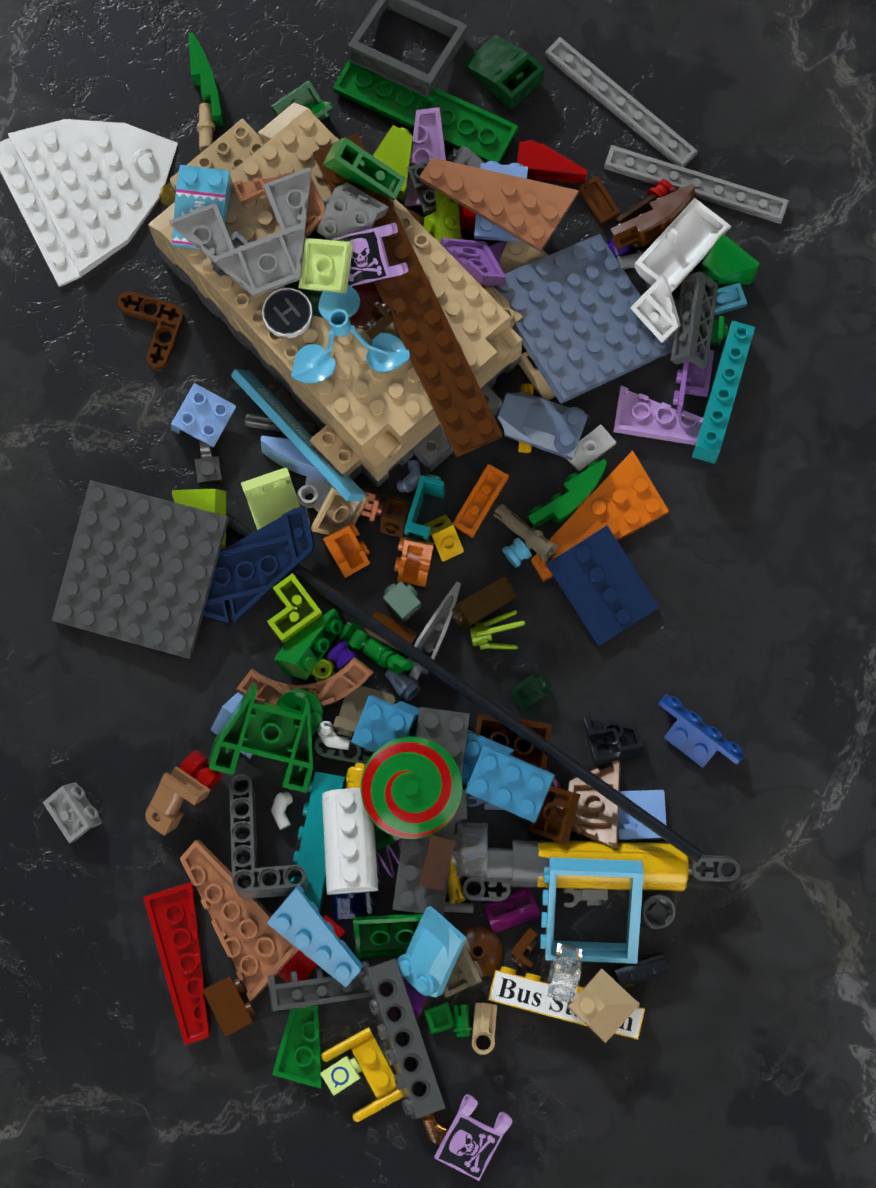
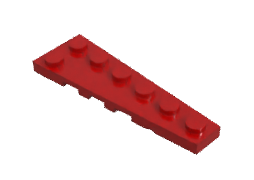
M189 882L143 897L184 1045L210 1037L206 996L203 992L205 985L194 889L192 883Z

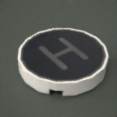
M292 288L279 289L271 293L265 300L262 308L263 321L267 329L275 336L294 338L303 334L310 326L312 321L311 303L307 296L299 290Z

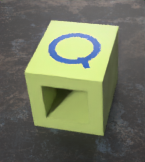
M346 1056L320 1074L332 1094L335 1095L360 1079L359 1073L362 1069L355 1058L350 1060Z

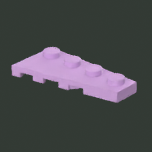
M439 107L416 110L410 166L428 159L431 160V158L446 161ZM410 174L407 182L405 208L421 206Z
M620 387L613 432L690 445L696 444L703 418L684 410L681 414H676V409L671 408L669 404L664 402L662 404L649 399V396L641 393L638 395L628 391L629 388Z

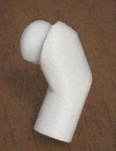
M329 721L320 723L318 735L325 746L349 750V737L337 736L332 728L333 725Z

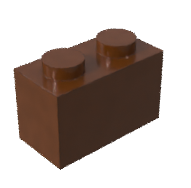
M228 976L203 990L225 1037L255 1022L253 1016L256 1015V1012L250 1001L245 1002L242 996L245 990L239 978L234 980L233 976Z

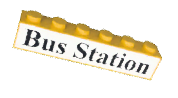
M503 966L501 971L495 970L488 997L489 1001L587 1026L567 1007L583 990V987L575 986V990L565 988L566 983L551 979L550 984L540 981L541 976L526 973L525 977L515 975V969ZM638 1006L614 1034L638 1040L645 1009Z

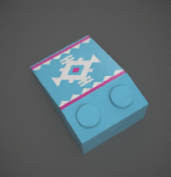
M180 165L176 185L174 218L216 203L226 226L233 183L230 171ZM173 228L172 246L197 249Z

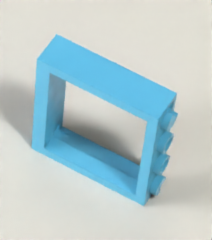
M550 857L549 867H544V883H548V890H543V905H547V912H542L541 928H546V935L541 934L540 949H545V960L637 964L644 877L642 861ZM557 875L629 877L630 892L626 943L553 940Z

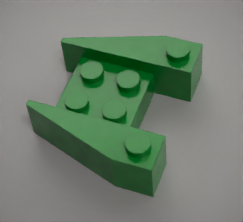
M252 683L216 736L209 758V769L234 775L240 751L286 762L281 777L282 787L307 793L313 772L309 699L304 696L300 711L255 700L257 685Z

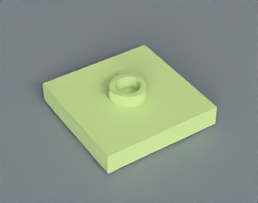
M305 238L299 288L347 294L353 243Z

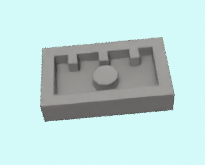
M76 782L61 786L43 802L69 843L75 842L89 829L102 823L97 810L90 804L84 790Z

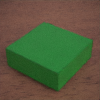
M448 1002L424 1010L431 1034L455 1027Z

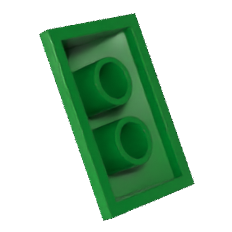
M423 914L353 917L356 957H395L405 954Z

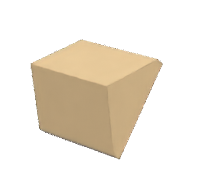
M332 486L311 526V530L330 535L347 524L353 522L355 525L369 497L366 495L362 501H346Z

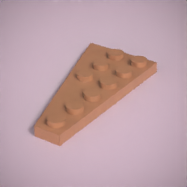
M431 158L419 177L421 182L539 252H542L579 193V190Z
M195 840L181 856L180 860L192 885L196 886L202 898L201 903L204 909L208 910L212 919L211 923L227 956L231 957L237 970L236 974L239 980H242L248 992L246 993L248 999L251 1002L268 985V975H274L275 977L299 949L267 924L272 914L257 898L243 899L237 894L232 883V873L200 840ZM242 883L240 884V888H246Z

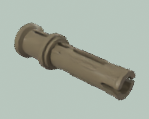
M501 504L497 507L494 517L522 538L529 550L533 549L539 554L543 562L549 561L556 554L558 545L554 542H549L543 537V533L540 530H534L506 505Z

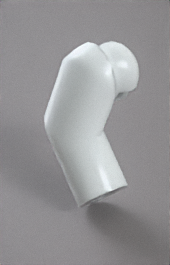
M289 792L278 793L271 808L272 815L280 830L291 825L285 813L287 805H290L293 801V797Z

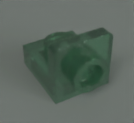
M541 673L529 676L509 690L522 711L527 710L544 697L553 693L550 689L551 684L544 675H541Z

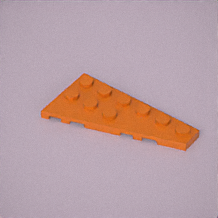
M633 450L549 539V542H554L558 545L556 554L547 562H543L537 553L531 559V563L542 582L552 577L545 566L546 563L606 525L616 540L619 541L668 514V508Z

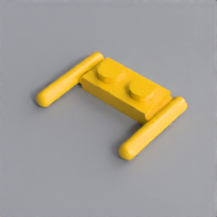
M369 1027L321 1054L322 1060L328 1062L352 1049L377 1097L376 1101L352 1114L355 1122H360L403 1097L402 1091L398 1090L395 1085L394 1073Z

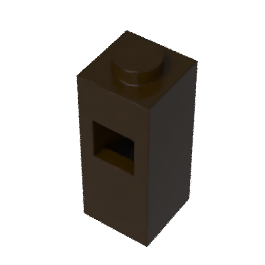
M504 576L457 603L452 609L453 619L465 631L509 605L518 596Z

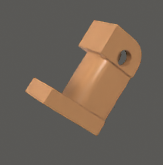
M176 766L171 775L166 772L160 781L155 795L146 810L145 816L148 824L162 835H167L177 828L184 814L179 810L184 799L195 806L207 798L210 789Z

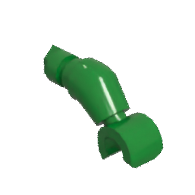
M349 621L340 633V640L345 641L357 651L363 648V654L379 666L389 668L395 674H400L404 670L408 671L414 668V665L399 655L396 649L372 636L368 638L369 634L363 632V627L353 621Z

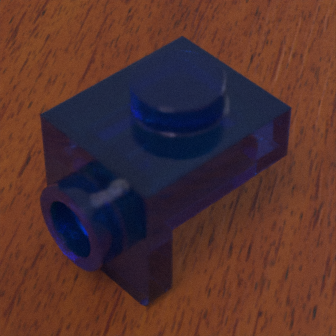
M370 891L332 895L334 920L372 916L374 903L370 896Z

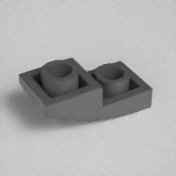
M429 159L408 167L425 216L437 210L435 189L419 180L420 175L430 161Z

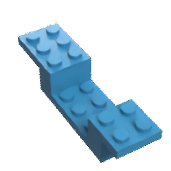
M370 695L351 742L375 752L392 740L402 737H416L419 708L402 701L393 705ZM468 730L461 777L462 783L468 785L465 792L535 823L555 775L513 757V749Z

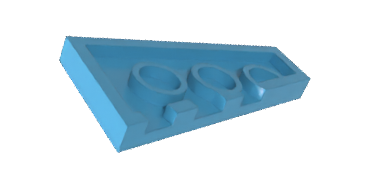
M298 884L269 918L267 924L344 987H347L361 971L363 965L343 940L340 941L333 932L334 928L322 918L317 906L313 901L310 902L303 893V888Z

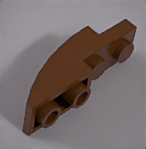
M693 183L650 202L651 211L642 213L638 217L611 228L615 248L618 250L636 241H639L643 247L655 241L688 204L696 198Z

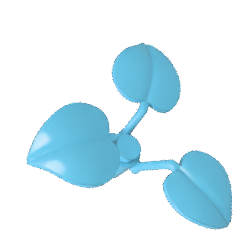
M348 285L347 294L322 292L319 300V311L331 327V330L328 332V348L325 351L318 344H308L301 348L295 356L291 377L296 381L309 384L322 382L329 378L336 368L335 360L329 356L332 352L335 335L344 337L352 332L365 348L369 349L366 355L367 363L377 372L383 373L395 370L409 360L410 353L409 350L405 349L398 337L389 333L377 335L372 340V345L366 342L356 331L355 327L351 325L349 319L359 309L360 297L357 291Z

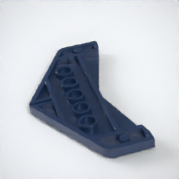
M306 506L288 511L277 520L220 551L203 616L231 623L226 602L229 601L233 621L237 622L314 551L315 543Z

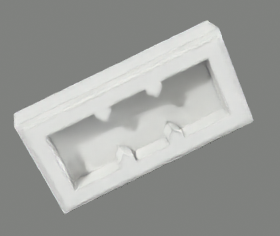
M600 424L579 441L573 459L567 460L580 473L589 463L597 460L612 448L616 441Z

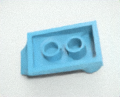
M431 906L426 908L406 953L398 958L397 964L402 977L416 990L425 996L436 998L443 993L466 937Z

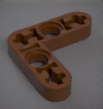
M123 292L117 300L122 313L157 324L146 359L151 369L155 371L164 370L169 364L184 322L182 309L175 304L135 292ZM129 299H132L135 305H129L126 308L124 301L128 302ZM150 304L156 305V313L147 315L144 312L146 306ZM162 308H164V312L169 315H172L174 312H176L178 318H173V320L170 321L168 315L162 314ZM164 332L172 335L171 340L167 343L159 341V336ZM158 347L162 348L161 357L163 361H158L155 364L152 358L158 356L160 352Z

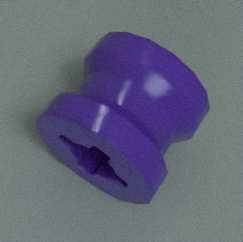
M345 641L334 647L327 655L329 661H334L338 671L342 670L354 657H358L355 652H351L348 649V644Z

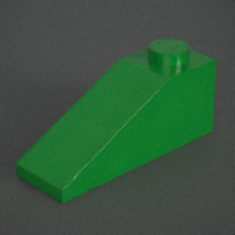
M346 137L333 143L323 162V165L341 177L391 200L396 199L406 180L405 177Z

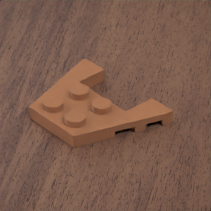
M292 173L279 174L277 177L266 179L262 177L254 178L253 181L247 182L235 181L232 185L242 205H245L266 194L263 184ZM312 177L310 179L305 238L319 226L326 210Z

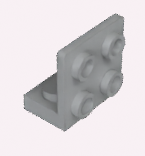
M349 183L342 184L334 189L317 232L329 240H333L336 237L372 229L375 221L384 217L389 207Z

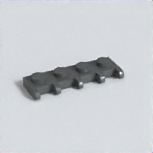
M363 961V970L369 968V962ZM315 968L316 979L298 981L297 973L294 971L290 972L291 982L275 984L274 975H268L272 1012L370 997L369 991L364 989L361 982L362 972H359L347 987H344L332 976L323 977L321 968Z

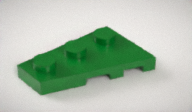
M314 1005L290 1009L272 1075L322 1089L319 1006Z

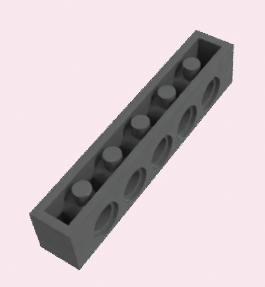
M396 959L362 970L361 982L364 989L369 991L371 997L369 1006L372 1014L377 1015L380 1024L377 1026V1030L381 1040L386 1042L388 1048L385 1051L388 1063L394 1067L396 1073L394 1075V1082L397 1089L402 1091L404 1097L402 1106L407 1116L410 1115L411 1119H419L445 1109ZM382 983L387 984L389 987L387 997L380 994L379 987ZM391 1007L398 1013V1017L394 1022L387 1015ZM399 1032L403 1033L406 1037V1042L402 1047L396 1042V1036ZM407 1057L414 1061V1068L410 1072L404 1067V1061ZM416 1082H419L422 1086V1093L418 1097L414 1095L412 1090Z

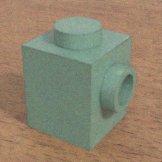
M402 581L397 585L393 583L384 591V603L402 623L421 608V602L416 598L418 593L410 584L405 586Z

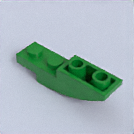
M603 459L600 462L595 460L585 467L586 470L582 473L577 474L575 472L568 476L563 485L565 494L558 493L549 500L551 503L544 507L539 505L532 509L527 520L529 526L535 529L551 518L554 519L557 525H560L570 518L597 488L606 469V460Z

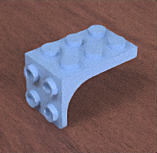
M488 161L480 165L481 169L527 179L528 167L519 163L500 165L498 162ZM476 214L474 239L522 242Z

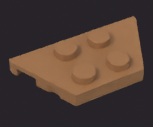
M620 760L613 761L612 766L601 771L598 768L591 771L620 792ZM579 778L569 781V791L580 794L571 831L612 848H618L619 807Z

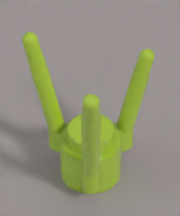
M513 610L488 621L477 623L475 627H470L473 646L480 645V650H516L518 648L517 645L488 643V641H492L491 633L524 626L525 621L490 628V625L516 615L517 611Z

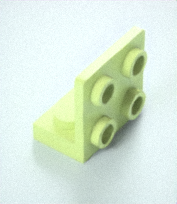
M287 467L241 482L257 530L282 517L288 511L300 507Z

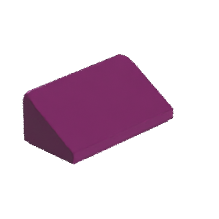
M530 887L511 893L503 901H490L483 904L494 933L540 916Z

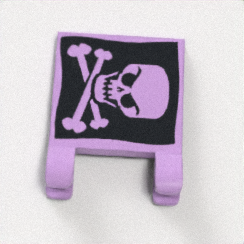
M396 223L333 238L334 241L353 243L348 279L349 286L399 276L408 272L407 263L389 267L382 237L398 232Z
M466 1094L434 1158L479 1181L502 1136L511 1126L512 1119L508 1114L501 1112L496 1119L494 1128L470 1117L478 1102L473 1096Z

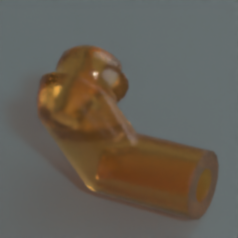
M433 1114L421 1117L430 1141L441 1145L448 1129L438 1125Z

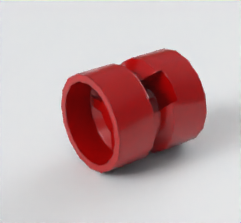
M198 750L192 752L179 766L181 770L209 788L210 791L223 776V772L209 769L208 759Z

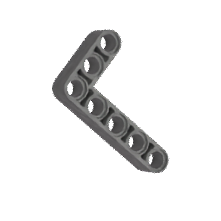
M245 774L235 775L230 781L229 788L232 883L237 894L243 899L287 896L291 894L298 884L305 892L309 886V881L303 867L299 865L258 868L255 789L249 776ZM242 785L248 786L244 792L237 791ZM241 809H249L246 815H237ZM241 833H250L248 838L244 840L238 839ZM242 857H251L249 862L245 864L239 863ZM294 876L302 877V880L299 883H290V880ZM269 878L277 879L274 885H265V882ZM243 881H251L249 887L240 888V884Z

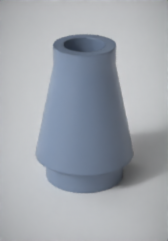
M390 669L385 673V677L390 681L400 699L410 701L420 691L418 681L411 679L406 673L395 674Z

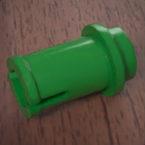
M469 1005L453 1006L455 1029H453V1032L456 1033V1037L471 1036L473 1028L470 1026Z

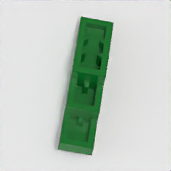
M188 33L190 70L194 86L201 85L203 103L211 104L212 118L215 126H224L221 102L212 69L195 35Z

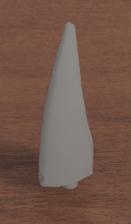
M456 582L444 598L414 645L433 660L437 656L453 614L452 609L455 607L461 586L459 582ZM408 657L407 660L414 665L409 674L411 679L418 680L420 674L427 675L429 671Z

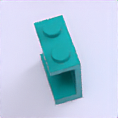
M428 474L427 477L420 476L404 528V534L408 538L431 542V528L416 524L425 494L444 499L445 485L440 477Z

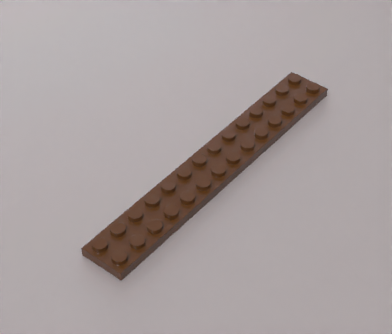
M358 133L347 137V139L366 151ZM333 144L314 151L313 157L331 195L336 187L349 183L389 207L386 215L375 221L373 228L391 223L397 224L398 232L384 236L382 240L389 267L407 263L408 272L403 275L376 280L373 283L382 302L392 311V315H390L394 320L392 324L405 349L409 350L410 362L455 457L502 438V432L390 199L341 177L323 165Z

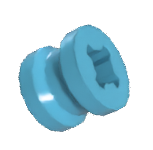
M518 537L513 540L512 545L502 548L503 554L515 568L519 567L524 559L532 557L530 550Z

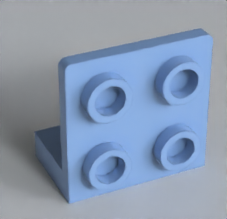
M194 383L171 423V430L177 434L183 431L214 447L236 406Z
M664 790L620 791L624 796L666 825ZM619 808L618 842L664 840Z

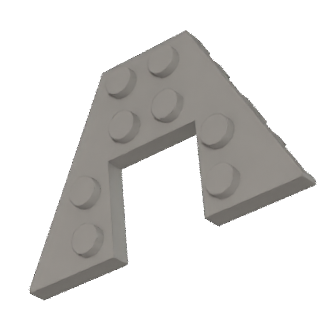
M308 167L263 184L281 230L277 233L234 249L216 203L169 220L170 225L253 297L300 280L311 168Z

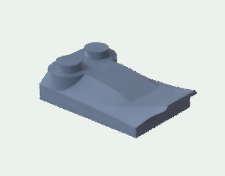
M520 391L506 394L498 419L503 426L504 436L572 460L589 415L585 414L580 408H569Z

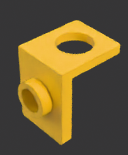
M446 514L424 524L431 528V536L443 562L464 552L456 529ZM438 523H444L440 527L433 528Z

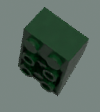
M494 35L463 63V66L510 110L515 108L544 81L545 68L528 52L497 35Z

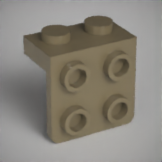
M360 686L344 698L339 717L336 716L333 725L335 730H338L337 734L352 738L368 696L373 695L393 705L395 697L392 694Z
M467 940L443 991L445 998L481 982L480 976L482 971L476 961L473 962L469 955L471 948Z

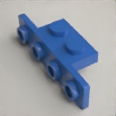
M665 694L658 704L677 718V721L663 738L702 768H704L717 750L738 765L745 754L736 743L728 742L724 739L718 729L712 726L709 727L702 722V718L697 713L689 712L685 709L681 701L676 697Z

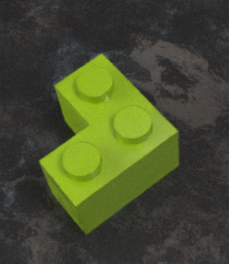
M293 573L273 587L275 594L286 608L267 621L283 645L288 639L323 616L321 610Z

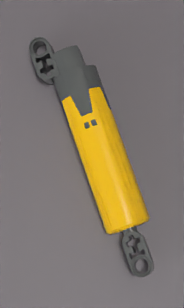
M513 839L512 848L487 847V875L473 874L467 876L463 881L462 889L463 894L469 900L503 901L510 895V887L548 888V883H544V867H549L550 857L642 861L644 872L643 890L684 891L687 888L688 875H694L695 878L701 881H734L740 875V866L732 857L723 855H702L696 863L693 860H688V856L670 843L618 842V848H612L598 841L569 840L568 844L555 840ZM701 862H703L707 867H714L716 874L714 875L712 869H704L703 873L700 874L696 867L701 866ZM730 862L733 864V871L727 875L722 874V865ZM557 875L556 888L630 890V878ZM471 881L478 882L481 885L480 891L470 893L467 890L468 883ZM484 881H489L488 887H496L497 882H501L502 887H506V889H502L501 893L498 894L496 889L488 888L489 894H484Z

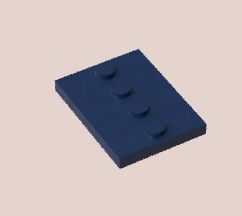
M607 525L545 564L597 647L659 608Z

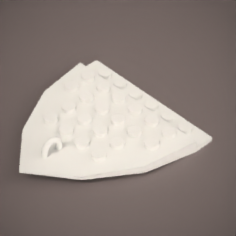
M64 119L8 133L9 138L0 142V172L59 287L81 278L130 242L163 195L178 145L177 142L126 123Z

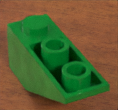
M336 609L330 610L286 641L274 658L285 675L303 680L308 678L345 626Z

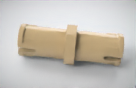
M201 103L199 105L197 131L199 132V149L202 152L213 143V132L215 131L210 103Z

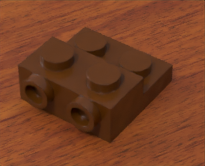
M550 786L538 819L535 823L530 821L528 832L568 844L580 794Z

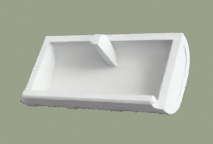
M694 198L635 262V269L651 286L661 276L665 275L672 293L714 247L723 234L725 235L731 228V225Z
M360 788L337 789L323 793L322 807L327 895L378 891L374 822L370 819L363 806Z

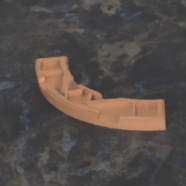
M354 657L342 670L325 680L295 685L274 681L251 669L236 689L245 695L251 684L255 683L257 685L255 700L275 705L279 698L289 690H308L316 694L323 706L354 692L374 672Z

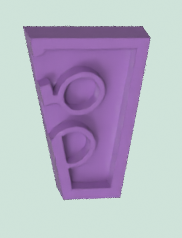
M441 238L440 244L480 284L489 287L494 285L504 286L506 276L486 241Z

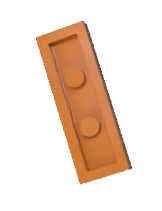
M490 464L487 465L453 522L455 529L471 538L475 536L509 479L508 474Z

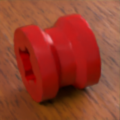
M661 179L657 183V187H652L647 191V196L653 193L659 198L676 190L670 182Z

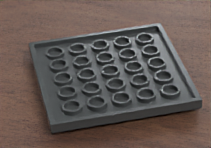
M90 480L52 621L191 659L230 517Z

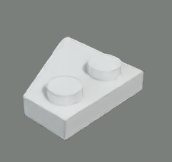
M665 275L661 276L630 307L661 343L665 342L681 326L668 279Z

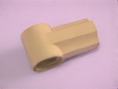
M475 1003L471 1045L474 1052L479 1055L489 1054L495 1045L497 1005ZM486 1036L489 1038L490 1047L487 1050L477 1048L476 1039L478 1037Z

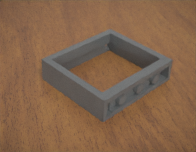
M377 0L349 42L347 60L429 98L466 39L467 25L418 1ZM386 8L451 37L429 74L363 44Z

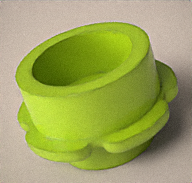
M321 658L311 674L315 676L316 681L325 680L335 674L333 671L335 668L334 664L329 660Z

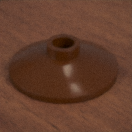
M480 926L470 927L462 931L461 933L466 937L471 948L469 955L473 962L476 961L482 971L480 977L493 973L500 965L503 957V948L498 936L490 929ZM475 947L482 948L483 953L481 956L477 957L473 954Z

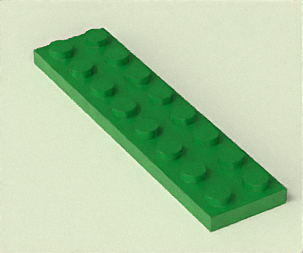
M347 61L333 86L334 93L414 129L416 110L439 107L444 144L455 149L466 146L485 162L495 161L500 164L518 131V125L440 89L435 88L430 97L426 98L350 61Z

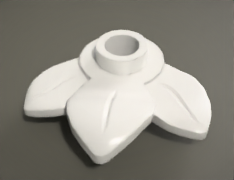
M307 477L305 485L297 493L299 504L307 508H314L319 513L332 485L328 481ZM312 494L314 497L312 500H306L305 496Z

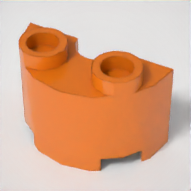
M353 522L323 538L345 578L370 564L366 556L370 552L363 541H357L356 537L360 534Z
M400 537L398 551H402V557H397L394 571L398 572V582L402 581L403 583L417 586H426L434 543Z

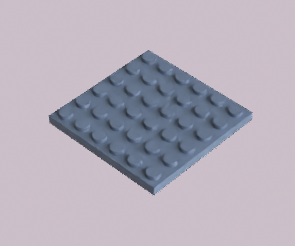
M600 234L504 274L506 276L504 286H493L510 303L511 309L518 311L523 316L521 320L515 323L513 330L523 339L522 344L561 404L672 352L673 344H669L668 339L661 343L631 310L630 307L641 295L624 269L620 268V263Z

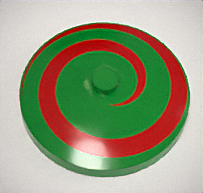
M402 737L381 746L366 763L360 783L361 799L368 816L381 830L398 838L420 839L440 831L454 817L462 797V778L455 760L442 746L421 737Z

